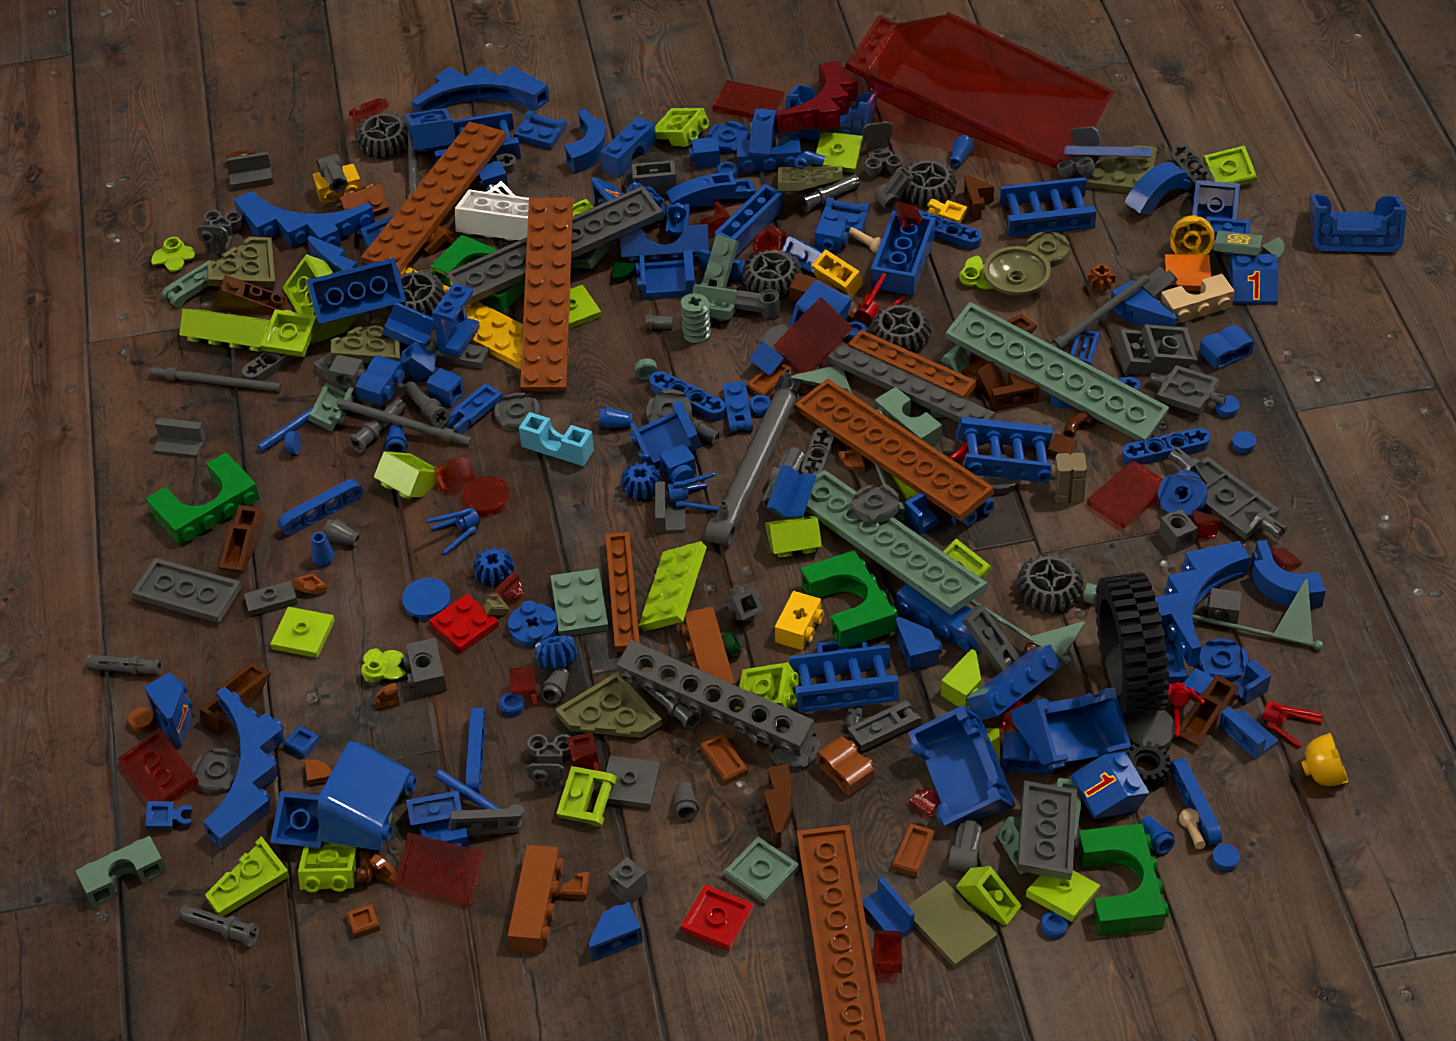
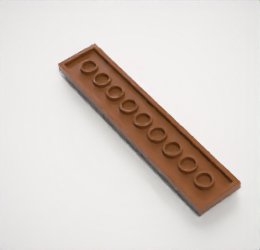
M469 121L361 256L362 263L367 265L395 258L400 275L506 140V131Z
M529 198L521 392H567L573 198Z
M828 378L795 403L797 412L819 427L826 429L834 437L919 494L923 492L928 500L959 521H962L995 494L993 486Z
M843 825L797 831V841L828 1041H886L850 826Z

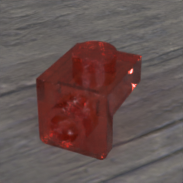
M901 931L874 932V972L884 974L902 973Z

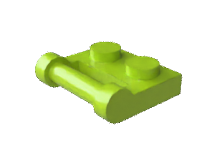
M571 766L556 813L557 816L602 827L604 822L603 813L611 787L615 786L617 777L611 773ZM600 782L602 784L593 813L587 812L595 783Z

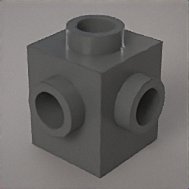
M739 585L730 589V594L723 597L726 603L724 604L725 611L733 620H742L744 623L756 617L755 614L764 610L760 595L754 587Z

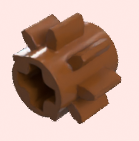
M1104 264L1091 267V273L1087 275V282L1091 283V289L1104 292L1112 288V283H1115L1116 274L1111 273V267L1109 268Z

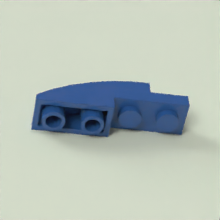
M732 172L709 174L688 180L668 190L666 195L670 204L678 202L681 205L689 204V206L704 207L713 206L714 199L751 198L756 193L751 179H734Z

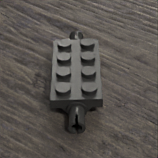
M1179 447L1170 452L1169 460L1176 463L1183 470H1189L1198 474L1207 486L1208 496L1203 509L1246 540L1262 528L1277 540L1280 539V536H1284L1287 527L1274 519L1279 514L1278 507L1208 456L1200 461L1195 457L1191 458ZM1184 489L1182 493L1188 496L1187 489Z

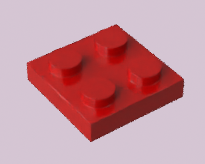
M465 594L429 620L430 627L459 653H463L499 627L498 620L492 615H487L484 608L468 594Z
M705 884L682 922L681 932L730 952L752 914L754 904Z

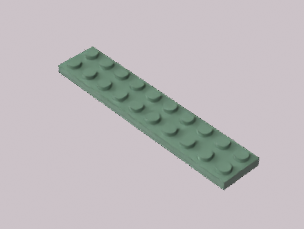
M971 302L968 303L945 333L946 339L989 362L993 361L995 365L1010 373L1039 385L1041 390L1081 411L1088 412L1090 416L1137 441L1149 439L1168 413V406Z
M826 470L816 475L805 511L817 517L824 525L947 613L952 615L988 590L986 581L892 517L884 522L877 523L864 522L858 519L852 511V497L856 491Z

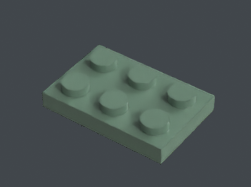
M599 568L550 575L559 636H574L609 630Z

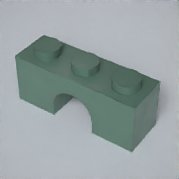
M897 387L875 399V410L933 447L942 441V425L927 412L919 417H909L911 415V399Z
M150 836L137 840L131 845L118 851H113L107 856L75 870L92 908L117 897L114 883L124 874L136 875L143 885L167 873L162 858Z

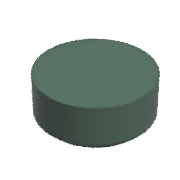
M648 358L639 360L634 366L635 375L641 380H649L651 374L658 371L657 363Z

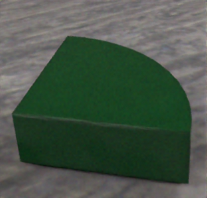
M615 262L612 276L613 283L623 282L625 278L630 275L633 276L636 272V263Z

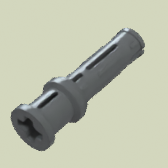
M853 174L827 187L814 188L813 192L798 196L799 205L806 213L811 211L813 207L823 206L826 204L827 197L833 198L859 187L860 182L855 183L859 178L856 174Z
M412 381L405 384L409 390L404 387V393L421 408L422 415L430 418V422L435 427H441L449 421V411L441 407L438 400L428 397Z
M396 398L384 412L400 415L406 410V404L403 403L397 408L402 400ZM374 418L371 422L361 425L360 431L348 437L350 446L359 453L364 452L366 446L371 441H376L379 438V432L389 422Z
M648 692L668 709V713L672 718L680 720L686 730H692L701 721L702 713H695L687 705L680 702L678 704L672 703L658 692L655 694Z
M184 904L179 911L178 917L180 921L221 933L222 937L226 940L235 939L243 942L245 946L251 947L258 938L259 925L256 923H244L235 916L225 918L189 906L188 904Z

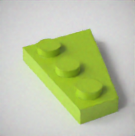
M262 836L255 842L256 846L248 854H243L239 859L240 863L231 872H226L205 894L208 903L217 915L224 917L290 877L286 867Z

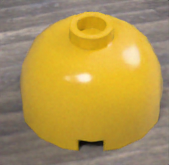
M1195 215L1185 216L1178 220L1173 226L1170 235L1171 249L1176 255H1208L1215 242L1214 230L1210 223L1204 218Z
M1328 733L1313 739L1305 750L1306 760L1301 761L1306 776L1312 775L1316 783L1328 787L1349 782L1332 734Z

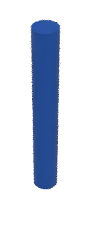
M310 408L257 444L258 449L261 452L265 451L284 438L289 431H294L309 421L307 419L313 408Z
M439 769L434 777L451 789L459 791V794L482 809H502L442 769Z

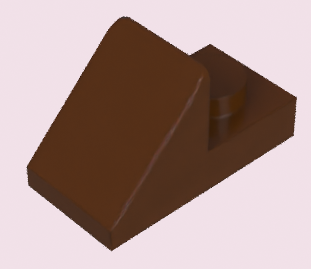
M967 175L964 176V195L972 220H980L982 210H985V204L993 203L994 187Z
M978 360L961 370L962 375L976 380L975 389L990 402L992 389L1007 386L998 366L993 361L984 365Z
M1008 373V386L992 389L991 407L993 411L1038 403L1039 385L1013 373Z

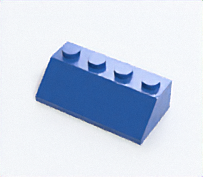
M395 258L306 280L319 324L394 305L396 302H406Z

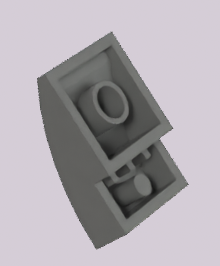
M1145 324L1142 331L1120 329L1115 340L1124 374L1141 375L1173 371L1176 365L1187 367L1195 364L1198 360L1188 330L1183 327Z

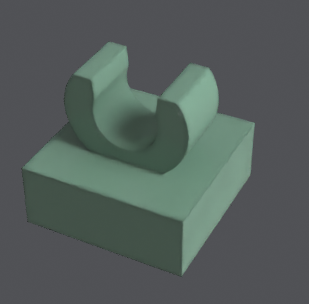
M959 345L952 348L940 360L942 366L960 374L961 370L971 365L965 349Z

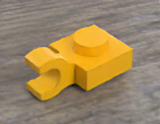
M931 199L927 205L930 207L927 213L957 223H961L967 213V206L949 200L943 204L935 199Z

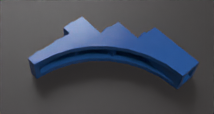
M512 65L500 75H496L480 66L468 76H465L448 67L435 76V85L411 102L413 113L442 109L455 104L477 100L511 102L537 111L549 102L550 98L546 83Z
M253 191L234 199L236 211L242 214L243 223L255 237L273 238L281 235L291 248L307 242L309 236L339 247L342 245V238L355 233L360 228L375 223L373 209L369 203L334 213L305 214L275 207L262 200Z
M1240 541L1186 552L1184 562L1181 565L1182 573L1168 575L1167 586L1164 588L1165 596L1155 598L1159 605L1158 612L1162 618L1161 626L1164 628V632H1167L1168 637L1174 641L1179 655L1184 657L1188 666L1199 663L1202 648L1195 634L1192 620L1195 608L1203 597L1211 592V588H1216L1229 580L1247 574L1250 557Z
M225 686L216 692L218 705L229 717L238 734L241 757L238 772L229 793L219 807L203 821L205 834L221 850H224L271 812V799L263 787L277 777V761L270 752L284 742V727L277 718L272 719L267 713L259 717L252 708H247L242 704V700L236 692H230Z

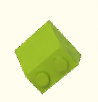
M384 451L374 477L382 481V486L392 490L396 489L399 491L400 496L412 499V497L422 498L444 477L445 472L410 453Z
M809 515L802 518L765 522L771 552L778 554V557L792 556V551L802 550V554L816 552V547H822L818 518Z

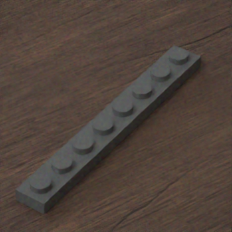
M841 342L827 356L828 363L886 390L897 387L911 401L958 423L961 416L988 420L995 419L993 411Z

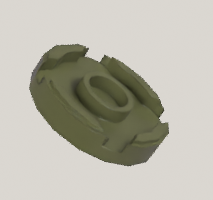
M1039 232L1032 235L1027 241L1026 247L1043 254L1049 261L1050 267L1064 263L1069 257V241L1059 233L1051 232V234H1046V232Z

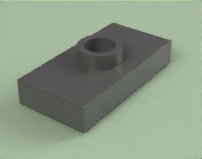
M291 580L244 593L250 617L298 603Z

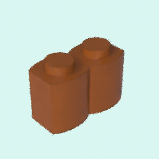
M840 736L817 752L818 765L849 796L874 780L875 766L868 757L858 753L855 743L851 740L848 741L843 736Z

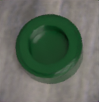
M732 632L722 635L723 643L733 658L740 655L742 647L736 636Z

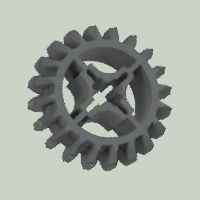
M384 112L381 114L375 113L372 117L367 116V120L363 119L361 124L357 125L355 134L357 146L362 150L363 154H367L368 157L375 156L376 159L379 157L385 159L387 156L393 158L394 154L400 155L401 151L407 150L408 128L405 117H400L399 113L393 115L392 112L388 114Z
M927 158L925 161H921L918 159L917 163L910 162L909 166H904L914 177L902 193V196L905 197L906 201H911L912 205L919 204L922 207L923 205H928L931 199L945 204L946 200H951L955 194L957 185L954 170L950 168V165H944L943 161L936 162L935 159L928 161Z
M765 248L764 252L757 251L756 255H750V258L745 260L742 269L743 282L747 291L761 293L764 290L772 289L778 292L779 297H787L788 293H790L789 287L796 274H802L800 262L797 261L796 257H792L791 252L784 253L783 249L776 251L775 248L772 251H768Z
M422 269L419 272L412 270L411 273L404 271L400 279L406 302L399 304L433 317L432 312L445 295L441 280L437 278V275H432L430 271L424 273ZM394 305L387 306V309L391 312Z
M893 303L892 307L885 305L884 310L878 309V313L872 319L870 330L871 334L917 353L919 348L924 349V345L928 343L932 327L930 317H927L926 311H921L920 307L914 308L912 304L906 306L904 303L901 305Z
M1047 553L1046 557L1038 554L1036 559L1029 558L1028 563H1023L1017 576V588L1020 598H1024L1025 605L1031 604L1033 610L1040 608L1042 613L1045 610H1050L1053 614L1056 609L1063 612L1065 607L1071 609L1073 603H1077L1083 593L1084 579L1081 568H1076L1075 562L1069 563L1068 557L1061 559L1059 554L1055 557H1051L1049 553Z

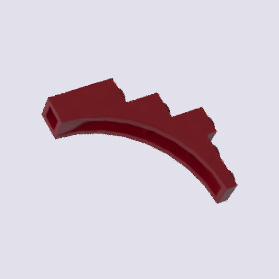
M839 61L819 64L818 83L823 88L822 91L804 104L776 111L775 132L777 134H784L818 128L820 131L840 128V115L848 114L849 102L856 101L858 97V81Z

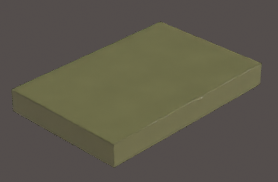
M945 880L908 905L915 914L914 926L955 969L997 940L998 934Z

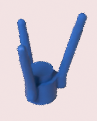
M712 472L684 481L674 482V484H667L669 503H675L676 508L688 507L717 512L719 507L684 502V499H688V491L708 487L707 483L689 484L715 477L716 473Z
M466 508L462 511L426 520V523H433L450 519L432 526V531L455 523L460 530H466L442 551L444 555L469 535L477 532L476 526L480 525V520L475 509Z

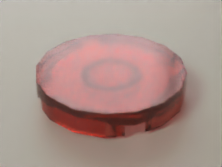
M378 98L361 104L359 110L352 108L348 113L351 120H356L389 107L387 98Z
M481 476L473 479L466 485L463 490V501L466 508L475 509L479 516H488L487 514L490 513L495 515L504 510L509 504L510 489L501 478Z

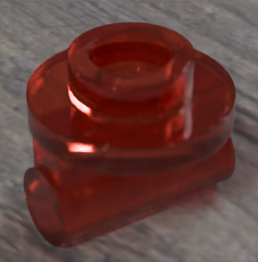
M512 572L495 589L507 601L510 598L515 601L525 591L522 588L525 583L520 580L515 572Z
M924 787L923 790L918 788L915 795L911 797L909 804L931 818L934 816L938 804H940V801L937 799L939 794L928 787Z

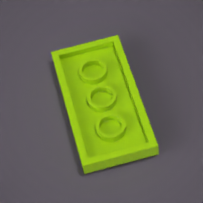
M702 541L662 553L638 625L644 632L683 622L707 548Z

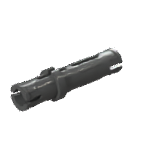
M88 654L86 668L87 670L128 672L135 676H138L140 673L160 675L162 672V661L159 659H141L140 656L128 658ZM104 662L119 663V665L104 664ZM129 664L144 665V667L129 666Z

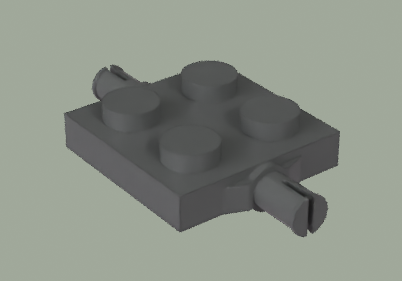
M1178 365L1165 377L1152 373L1150 376V382L1162 385L1157 393V401L1199 415L1209 402L1212 401L1224 405L1227 399L1226 395L1215 393L1219 385V378Z

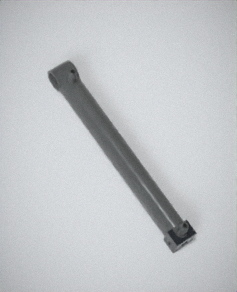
M786 369L783 376L780 375L775 385V394L723 501L720 502L716 516L708 522L705 533V541L726 547H730L733 543L736 527L795 407V403L803 396L802 380L793 378L790 369Z

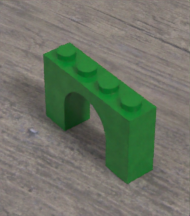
M461 235L431 265L432 275H437L442 284L451 287L452 285L446 273L493 253L497 249ZM525 280L485 297L486 305L504 313L525 291Z
M226 452L206 463L210 479L221 490L220 494L213 501L200 506L185 505L167 487L146 498L150 514L179 546L213 528L227 518L232 517L237 513L238 505L250 506L260 500L256 483Z
M855 550L801 567V586L807 595L821 598L833 593L850 592L859 595L865 600L857 607L831 615V634L841 649L896 631V618H898L896 608L889 604L885 591L879 589L875 576L873 574L870 575L865 561L858 557Z
M1143 823L1079 830L1077 847L1082 868L1120 865L1134 872L1141 883L1135 891L1126 895L1095 898L1093 915L1098 936L1163 929L1165 918L1169 917L1168 904L1166 901H1162L1161 898L1163 894L1162 881L1160 878H1156L1157 862L1155 856L1150 855L1151 838L1149 833L1145 834Z

